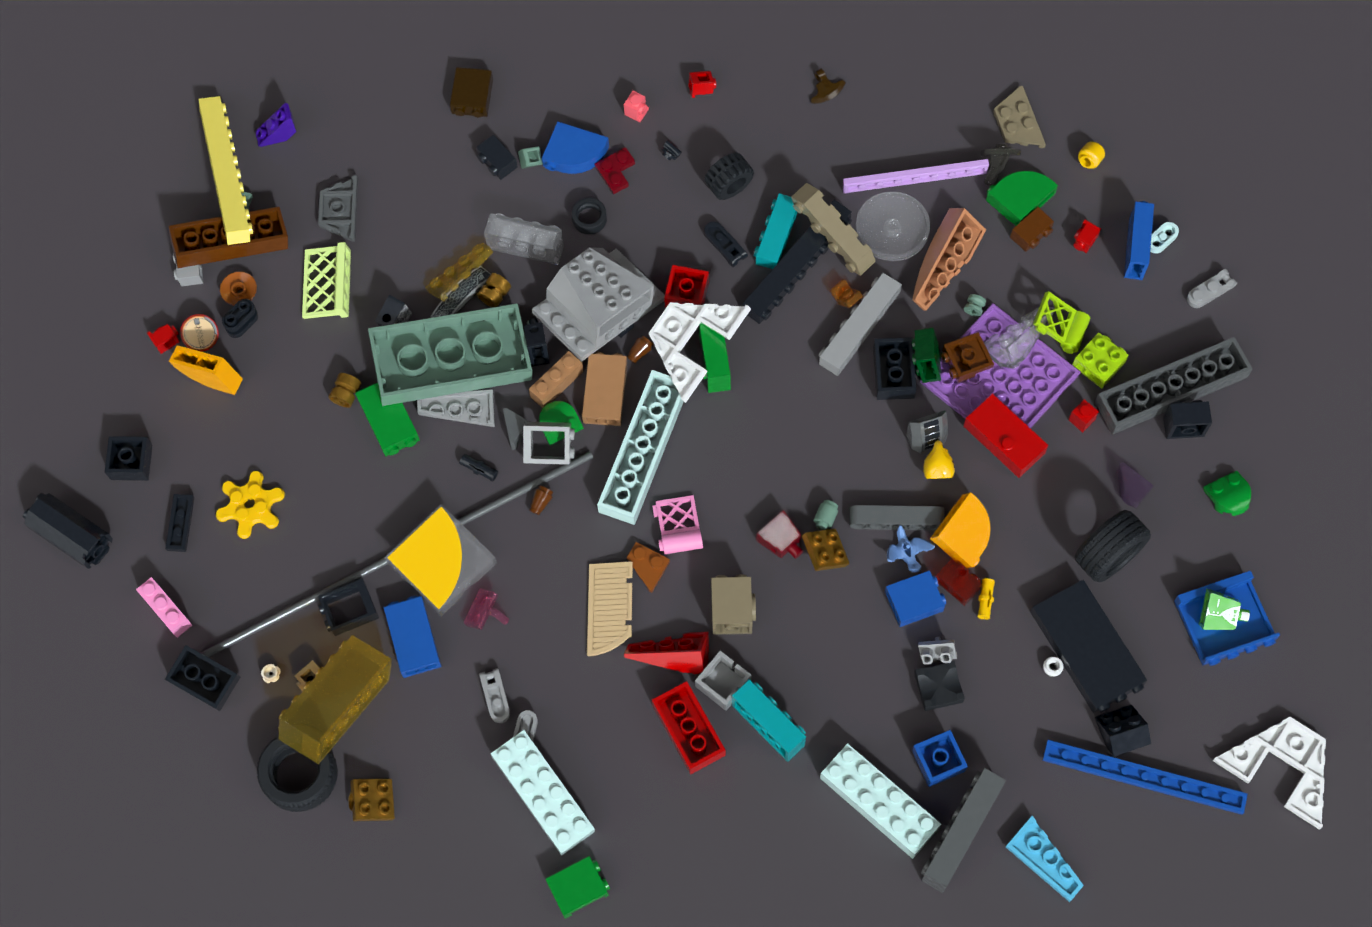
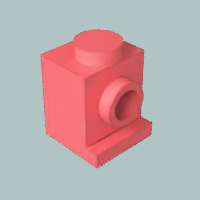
M635 91L631 92L624 103L625 115L638 122L642 121L649 110V107L646 105L645 96Z

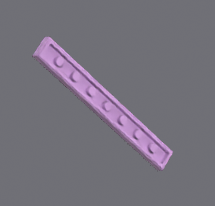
M988 159L846 178L843 179L842 188L843 193L981 175L987 173L989 162Z

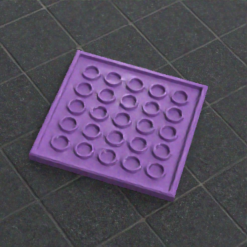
M992 303L961 338L979 332L991 356L994 367L976 373L973 378L957 383L956 379L950 377L948 362L944 363L941 358V381L922 383V380H920V383L965 419L993 393L1031 428L1081 372Z

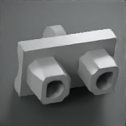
M935 637V641L918 643L923 664H931L936 660H941L943 663H951L952 659H957L954 639L941 640V637Z

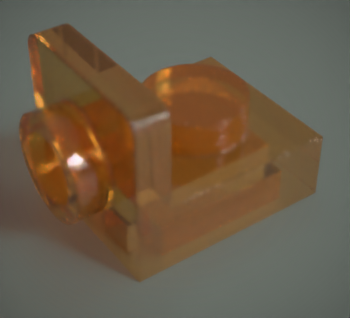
M843 279L830 290L837 303L847 308L853 306L863 297L859 290L850 288L846 280Z

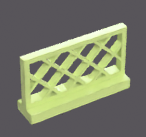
M345 242L338 243V246L305 250L302 317L304 319L340 315L341 318L349 317L351 249ZM336 252V257L331 262L326 259L330 253ZM318 254L320 257L312 264L310 262V255ZM325 260L328 265L320 271L317 266ZM333 267L336 272L331 278H328L325 274ZM316 269L319 274L312 281L309 278V274ZM324 276L328 281L320 288L316 283ZM333 284L335 290L328 295L325 290ZM315 286L319 291L311 297L309 296V290ZM323 293L328 298L320 305L315 300ZM332 301L334 303V310L326 311L324 307ZM314 302L318 308L314 312L308 313V307Z

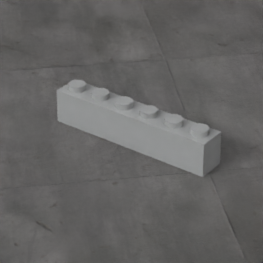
M884 273L879 278L876 277L871 284L872 288L870 291H866L861 297V303L855 305L851 310L849 319H844L840 325V331L832 335L828 347H823L820 351L819 365L838 376L900 294L902 284Z

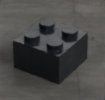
M1194 400L1191 403L1176 401L1170 404L1163 417L1166 439L1205 437L1212 424L1209 401Z
M109 436L105 474L110 480L149 481L152 443L147 437Z

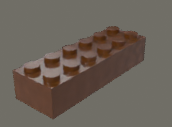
M280 207L249 212L250 220H247V222L252 224L253 234H250V242L227 244L222 217L170 225L169 235L177 269L288 249V235Z

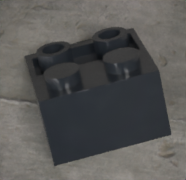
M1133 705L1123 706L1120 709L1105 712L1095 717L1104 743L1114 757L1151 744L1148 723Z

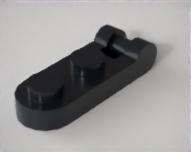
M710 222L705 226V237L723 255L731 267H735L738 261L748 257L746 251L721 224ZM733 250L737 252L734 256L731 254Z

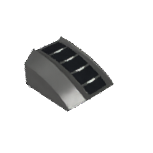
M946 410L909 421L906 437L912 450L922 453V451L933 448L937 440L941 441L942 445H944L948 436Z

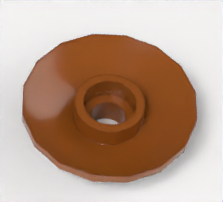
M245 272L229 274L220 285V293L223 300L233 306L241 299L252 300L257 292L255 279Z

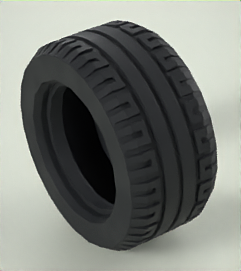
M1123 510L1107 520L1086 539L1075 554L1076 562L1093 581L1103 582L1120 571L1144 548L1150 540V530L1132 511Z
M292 731L277 736L278 738H274L263 749L257 763V779L260 788L270 801L287 811L303 812L316 808L317 805H321L331 795V791L334 790L338 769L334 755L320 738L308 732ZM307 752L314 755L318 763V773L313 783L306 789L298 792L280 788L277 780V771L281 762L290 754Z

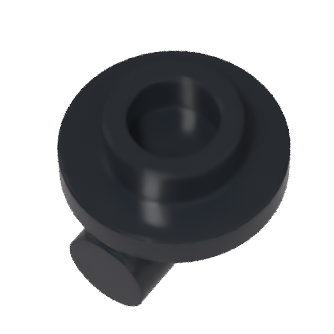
M669 140L661 148L663 151L662 155L668 160H676L682 153Z

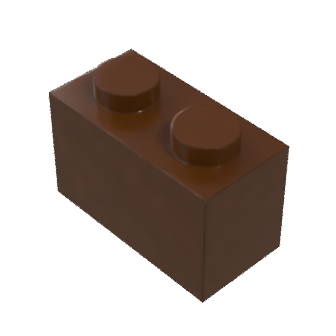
M1037 207L1012 229L1010 238L1027 252L1030 248L1034 249L1040 243L1041 238H1046L1052 233L1054 220Z

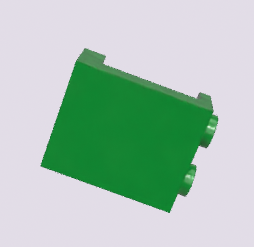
M590 856L545 879L565 919L586 905L604 896H609L607 890L610 887L605 878H600L598 872L601 869L596 859L592 861Z

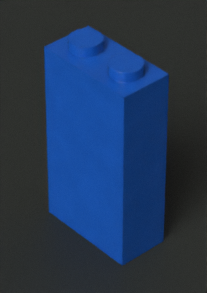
M1146 201L1135 202L1129 217L1124 278L1143 280L1149 266L1154 204Z
M411 596L407 598V601L400 603L399 601L391 602L388 606L384 607L403 678L442 667L422 596Z

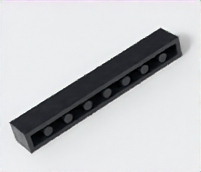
M834 199L830 205L832 204L841 214L840 220L845 225L851 224L852 211ZM811 226L743 302L742 306L748 305L751 308L747 316L758 324L763 320L766 321L771 316L774 307H779L783 302V297L793 291L794 284L805 277L809 267L815 266L821 254L824 255L829 247L826 236L814 232Z

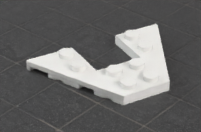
M670 302L650 330L649 335L681 399L685 403L708 371L680 354L681 350L700 323L730 340L751 310L748 305L730 306L725 304L718 306L717 304L694 305L693 303L679 304Z
M1288 717L1213 759V762L1246 783H1249L1267 753L1271 752L1303 773L1284 807L1320 830L1323 827V774L1326 739L1292 717Z

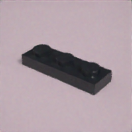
M174 494L165 548L167 551H187L195 499L193 495Z

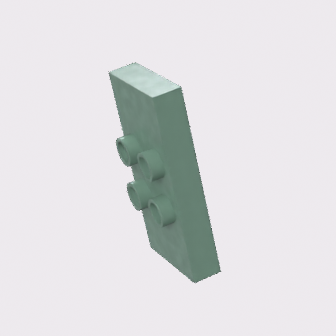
M518 304L368 328L382 406L532 380V367Z

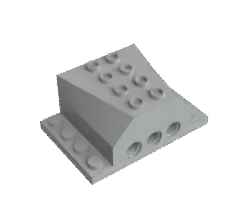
M589 247L561 267L547 287L546 299L532 308V313L582 362L664 301L665 295L617 249L608 253L604 248Z

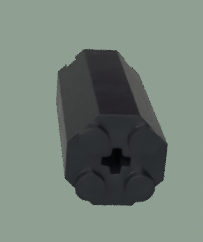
M40 493L36 497L35 503L23 514L24 524L29 529L87 569L91 568L90 564L92 563L94 565L99 564L109 552L110 547L107 544L108 541L112 543L113 540L110 534L50 493L46 495Z

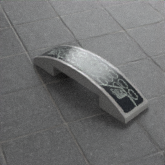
M482 266L471 271L448 292L430 317L456 314L483 285H486V281L491 273Z

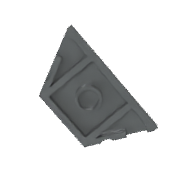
M357 175L352 176L351 180L344 183L339 182L334 184L333 187L321 190L319 199V227L352 242H355Z

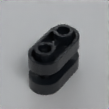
M241 299L223 316L222 324L230 337H241L258 320V312L253 302L249 299Z

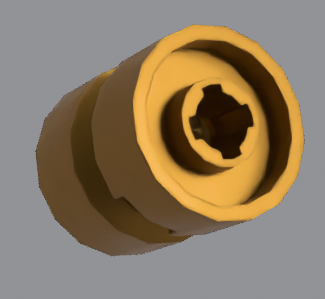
M492 273L487 279L486 285H483L477 293V296L486 305L492 308L498 307L503 300L502 296H505L511 289V284L499 274Z
M339 373L335 381L336 387L332 388L328 398L339 406L350 408L355 399L354 394L358 392L362 383L352 375Z

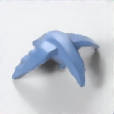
M900 525L897 530L898 544L889 546L887 560L888 562H894L895 559H903L907 563L909 571L918 572L921 570V565L916 561L915 555L922 551L932 550L935 548V545L918 537L909 541L905 530Z

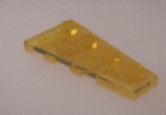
M484 243L475 245L472 251L467 255L461 256L453 266L447 267L439 277L433 278L425 288L430 294L444 302L448 298L446 294L450 290L455 291L459 287L457 283L461 279H467L471 275V269L478 268L493 253L492 249Z

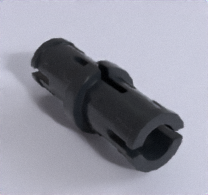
M464 454L460 459V465L467 467L474 474H480L492 482L498 475V470L485 465L482 460L478 461L467 454Z

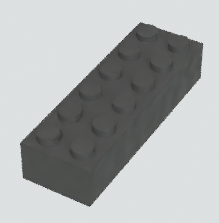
M984 768L982 773L977 772L970 785L973 789L967 790L960 803L963 807L958 806L952 816L951 822H953V825H947L941 836V839L944 841L942 843L938 841L931 854L933 860L928 859L921 872L924 875L922 879L924 883L944 893L1004 786L1005 779Z

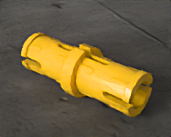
M982 579L981 595L978 597L980 604L977 617L979 619H990L991 605L994 602L993 588L995 580Z

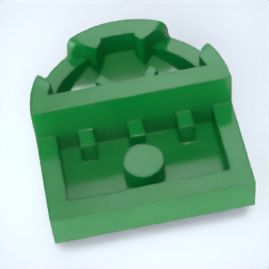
M551 402L545 405L540 412L538 422L571 423V428L575 429V433L584 429L575 409L566 402ZM543 431L549 445L565 438V432Z
M1238 471L1204 486V492L1214 503V509L1221 514L1223 512L1231 513L1232 516H1236L1248 510L1251 502V488Z

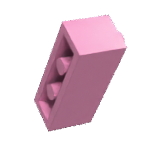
M152 577L136 589L177 638L192 626Z

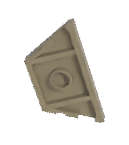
M1020 86L996 106L993 111L1005 143H1018L1024 146L1032 144L1039 145V148H1045L1046 143L1023 86Z

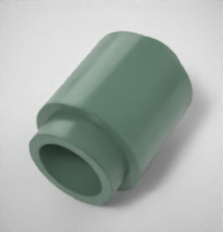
M824 500L820 504L813 520L816 523L815 526L821 530L830 529L837 516L838 505L832 501Z

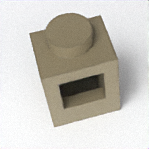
M313 660L295 675V678L298 680L296 685L303 693L307 690L309 694L324 681L328 680L326 674ZM310 678H314L310 683H308V680Z

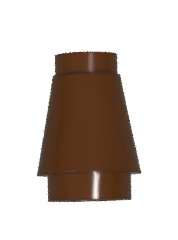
M642 335L636 339L627 358L636 363L652 350L653 343Z
M539 485L538 489H535L529 511L540 515L553 498V492Z

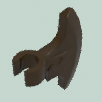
M822 68L814 74L819 81L815 86L818 94L811 98V103L817 104L831 100L841 92L846 82L841 80L837 83H832L827 78Z

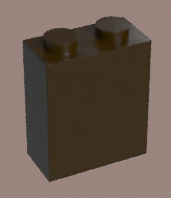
M456 67L450 101L452 114L457 116L470 115L477 118L488 117L493 85L492 70Z

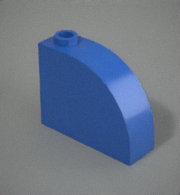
M557 122L542 156L543 167L550 171H559L567 174L588 171L595 167V163L603 160L609 148V139L596 133Z

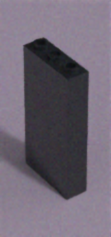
M1084 579L1032 607L1030 613L1093 713L1098 710L1102 713L1111 707L1109 704L1115 701L1120 703L1128 698L1127 694L1131 692L1136 694L1144 689V685L1147 682L1145 675Z

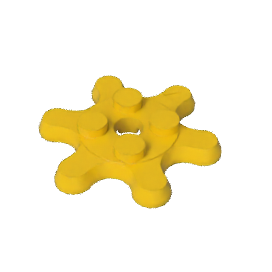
M253 471L249 476V482L244 486L239 487L232 481H226L222 485V491L229 496L230 502L227 506L217 510L216 518L220 522L230 519L237 520L239 524L237 535L242 539H246L251 535L252 527L257 523H263L269 529H273L279 524L278 517L271 512V506L275 502L283 500L285 492L281 488L265 490L262 487L264 476L259 471ZM248 499L255 501L254 506L251 508L245 507Z

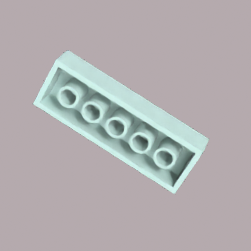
M525 730L491 753L493 760L561 856L595 832L592 824Z
M848 743L821 772L820 779L912 859L941 826L940 822Z

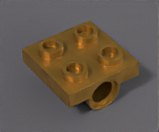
M836 529L807 532L802 535L815 571L841 568L850 564Z
M392 779L351 780L349 809L353 811V821H386L395 819Z

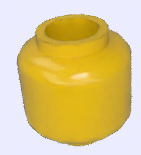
M1091 141L1086 143L1078 153L1080 164L1088 169L1096 168L1105 157L1104 148L1099 143Z

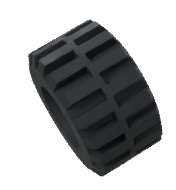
M735 152L722 157L714 163L705 175L704 182L717 199L726 200L739 194L748 186L753 179L754 170L740 153Z

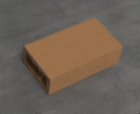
M595 352L588 357L582 413L584 424L621 426L627 356L618 353L605 355L601 352Z

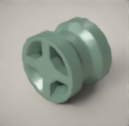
M970 294L964 311L971 316L979 317L982 315V307L985 306L986 300L979 295Z

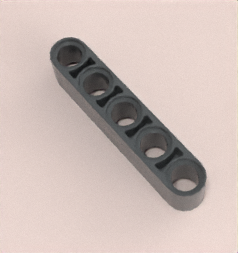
M855 505L850 507V527L853 529L898 530L901 525L904 530H937L945 519V508L938 506Z

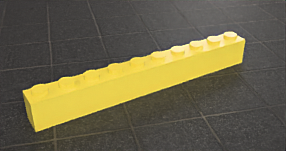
M220 96L198 99L227 244L250 242V234H253L252 224L247 222V220H250L249 210L244 208L247 206L245 195L242 196L241 194L244 193L243 183L239 182L241 179L240 169L235 167L238 166L237 156L233 155L235 153L234 142H230L232 140L231 129H227L229 127L228 116H224V114H227L226 105L221 102Z

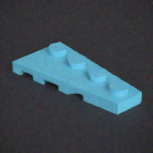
M1031 816L1007 844L1006 848L1070 902L1084 885L1068 863L1061 857L1057 848L1050 842L1046 833L1036 823L1035 818Z

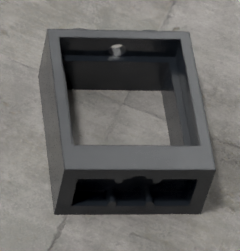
M363 578L318 596L321 602L317 604L319 610L327 618L324 621L328 632H333L334 636L379 619ZM359 592L367 614L336 626L328 604Z

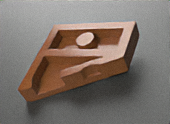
M637 542L627 556V561L633 562V569L636 571V574L644 582L648 591L652 593L669 565L670 559Z

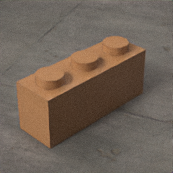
M568 351L529 388L531 399L542 408L553 402L584 372L582 362Z

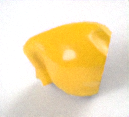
M939 440L935 441L932 451L924 460V475L926 479L952 478L955 472L954 461L948 453V449L943 448L942 442Z

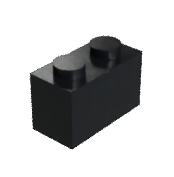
M494 135L476 147L478 160L482 164L485 163L493 176H497L500 180L518 168L516 158Z

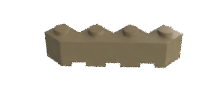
M806 183L791 196L794 209L798 213L808 216L812 230L826 236L829 249L833 253L837 252L844 257L845 266L851 273L855 272L861 276L876 262L871 248L867 244L863 246L857 239L859 235L850 224L845 225L840 220L841 214L832 204L830 206L826 204L822 199L824 195L821 191Z

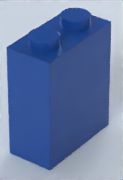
M930 571L886 586L885 594L899 627L944 611L946 604L945 596L943 593H939L937 588L939 586L938 580L935 575L932 576Z

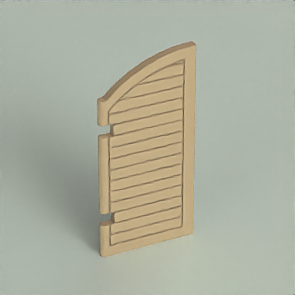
M633 562L589 564L587 656H596L609 652L624 643L629 637H632V625H626V620H632V583H627V578H632Z

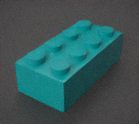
M748 680L732 695V706L789 762L805 746L806 732L800 725L797 724L795 726L790 721L792 718L786 711L783 710L781 712L776 707L777 703L772 697L769 696L767 698L762 693L763 689L757 682L752 683Z

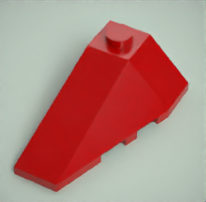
M692 632L685 633L682 638L672 639L671 636L665 637V640L657 643L653 640L628 644L624 652V658L683 673L699 674L703 672L708 664L709 633Z

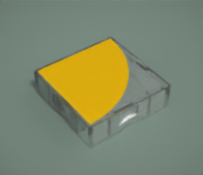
M442 504L384 557L387 564L405 582L412 585L422 596L423 600L440 617L461 598L467 588L479 581L497 563L496 557Z

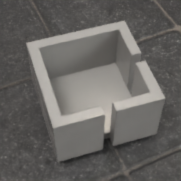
M719 651L695 680V687L727 711L732 705V695L748 680L751 681V674L738 664L735 666L734 672V661Z

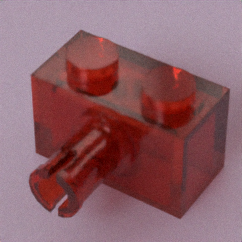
M953 559L936 575L938 584L964 606L975 596L982 585L980 579L975 574H970L969 570L961 562L954 561Z

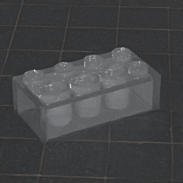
M490 213L484 231L488 249L559 265L564 248L562 229L554 225H542L536 221H524L518 217H506L500 213Z

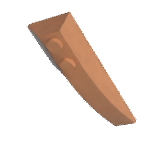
M949 208L923 260L912 300L924 311L938 298L940 291L950 284L949 281L952 277L959 274L960 268L971 260L986 232V229L965 208Z

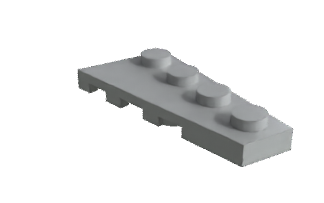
M493 389L467 391L417 400L418 415L495 427Z

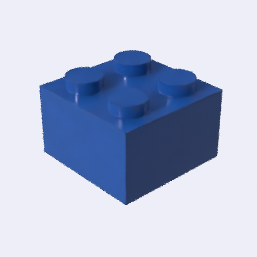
M951 730L920 742L912 748V753L928 787L962 774L968 768Z

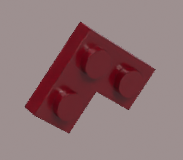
M625 147L595 163L596 170L613 195L629 187V183L622 174V171L635 165V160Z

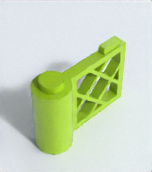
M1048 291L1044 294L1033 325L1036 326L1035 330L1041 334H1048L1061 343L1060 346L1064 352L1073 354L1078 352L1090 316L1085 312L1075 310ZM1049 299L1053 301L1055 307L1051 311L1048 306ZM1061 309L1069 312L1066 320L1063 319ZM1056 311L1059 322L1053 323L1051 312ZM1045 314L1049 324L1048 326H1045L1043 323L1040 322L1042 316ZM1060 324L1061 335L1057 334L1055 325Z

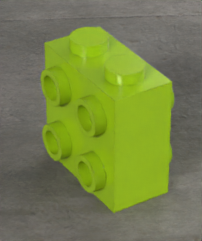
M1098 332L1074 359L1073 366L1102 389L1126 363L1129 355L1126 354L1123 348L1113 344L1110 338Z

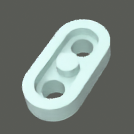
M1166 222L1152 234L1150 252L1161 253L1177 238L1179 233L1178 226L1172 222Z

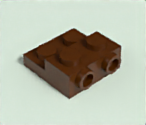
M979 332L944 344L943 352H941L942 360L944 363L948 362L950 377L956 379L957 383L973 378L976 373L994 367V363Z

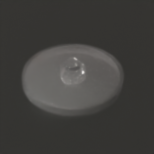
M892 191L877 194L862 205L857 215L856 232L859 235L857 237L863 246L867 244L871 248L874 257L882 260L900 261L908 259L924 247L929 237L930 219L926 209L918 200L905 193Z

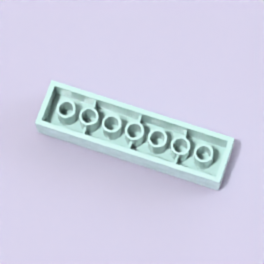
M654 370L651 371L597 504L599 513L635 525L684 402L671 376Z

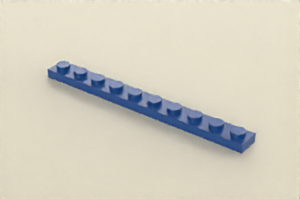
M1051 740L1046 742L1042 761L1237 814H1244L1247 793Z

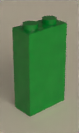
M378 383L355 393L385 457L395 455L399 450L405 447H412L420 441L403 403L382 406Z

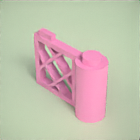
M694 495L656 501V505L652 507L654 517L659 519L662 537L661 540H658L660 551H664V554L702 549V537ZM691 502V508L687 512L679 508L682 503ZM669 505L673 509L667 515L661 511V506ZM676 511L684 515L679 522L671 518ZM688 517L694 521L695 526L686 527L682 524ZM668 520L676 525L673 530H664V525Z

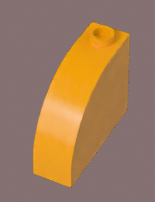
M177 345L169 360L177 370L207 387L235 395L243 380L224 358Z
M971 492L962 494L930 538L963 569L975 567L979 563V557L988 544L990 521L985 507Z

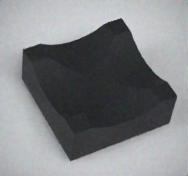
M955 661L915 670L914 674L924 711L964 702L965 697L959 682Z

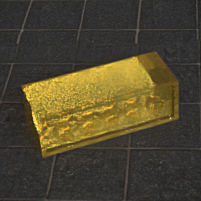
M353 635L348 640H344L340 645L339 651L330 656L324 668L321 667L317 671L312 682L308 681L303 692L300 695H296L291 702V706L287 710L284 709L279 715V740L319 764L388 683L392 659Z

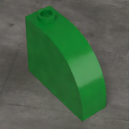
M1015 172L1004 177L996 185H991L987 190L986 201L1012 224L1017 226L1037 207L1041 208L1056 194L1058 185L1047 176L1037 172Z

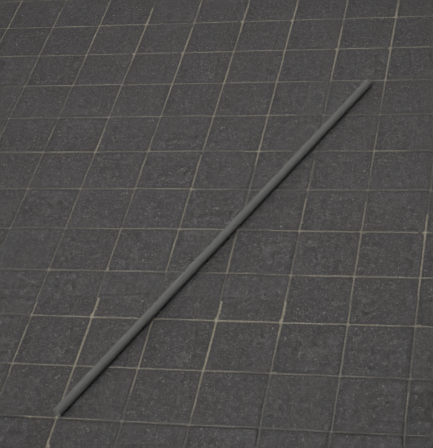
M589 451L570 461V464H564L454 521L456 529L593 458V455ZM386 556L201 652V654L210 657L319 600L318 596L355 582L392 562Z

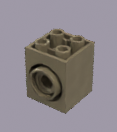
M740 574L735 577L717 575L715 578H711L713 635L752 634L753 621H756L755 593L751 591V577Z

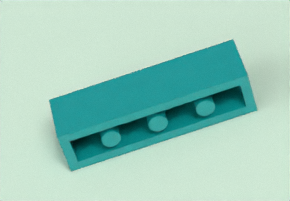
M779 193L777 200L774 199L772 202L771 210L773 211L766 218L765 225L767 227L765 231L762 230L759 239L761 241L760 247L756 246L754 251L756 265L773 269L782 258L798 213L793 207L794 203L790 196Z

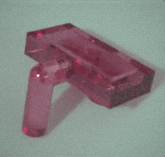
M479 589L464 620V624L468 627L482 630L489 615L494 616L504 625L508 624L509 618L498 609L493 608L498 597L495 592Z

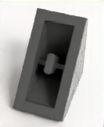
M503 408L512 450H515L523 440V426L525 422L529 421L508 408Z

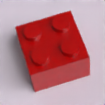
M672 265L664 297L665 308L670 302L704 305L709 284V272Z

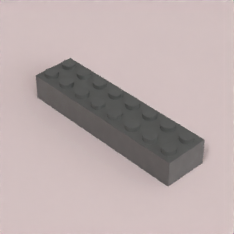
M1233 337L1098 394L1095 404L1113 435L1165 413L1173 402L1183 401V403H1189L1248 378L1253 368L1237 340Z

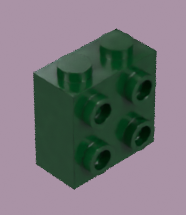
M934 328L915 330V338H912V346L915 353L912 354L913 364L916 365L917 376H921L922 383L941 381L940 348Z

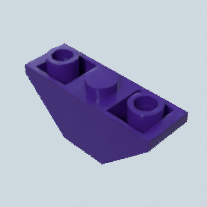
M288 103L281 106L255 131L258 146L263 147L285 142L296 133L294 118Z

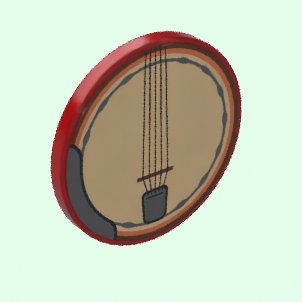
M192 315L181 326L182 341L190 349L206 351L212 348L218 340V326L207 315Z

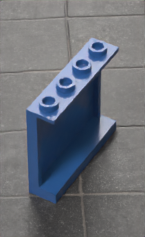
M1251 570L1180 594L1174 600L1202 666L1206 664L1210 666L1216 665L1221 662V659L1226 657L1228 660L1239 656V653L1244 651L1251 653L1261 645L1265 647L1271 646L1276 643V639L1280 636V633L1275 634L1251 582L1254 578ZM1206 588L1238 599L1241 602L1240 609L1250 611L1248 622L1238 620L1234 630L1202 629L1199 621Z

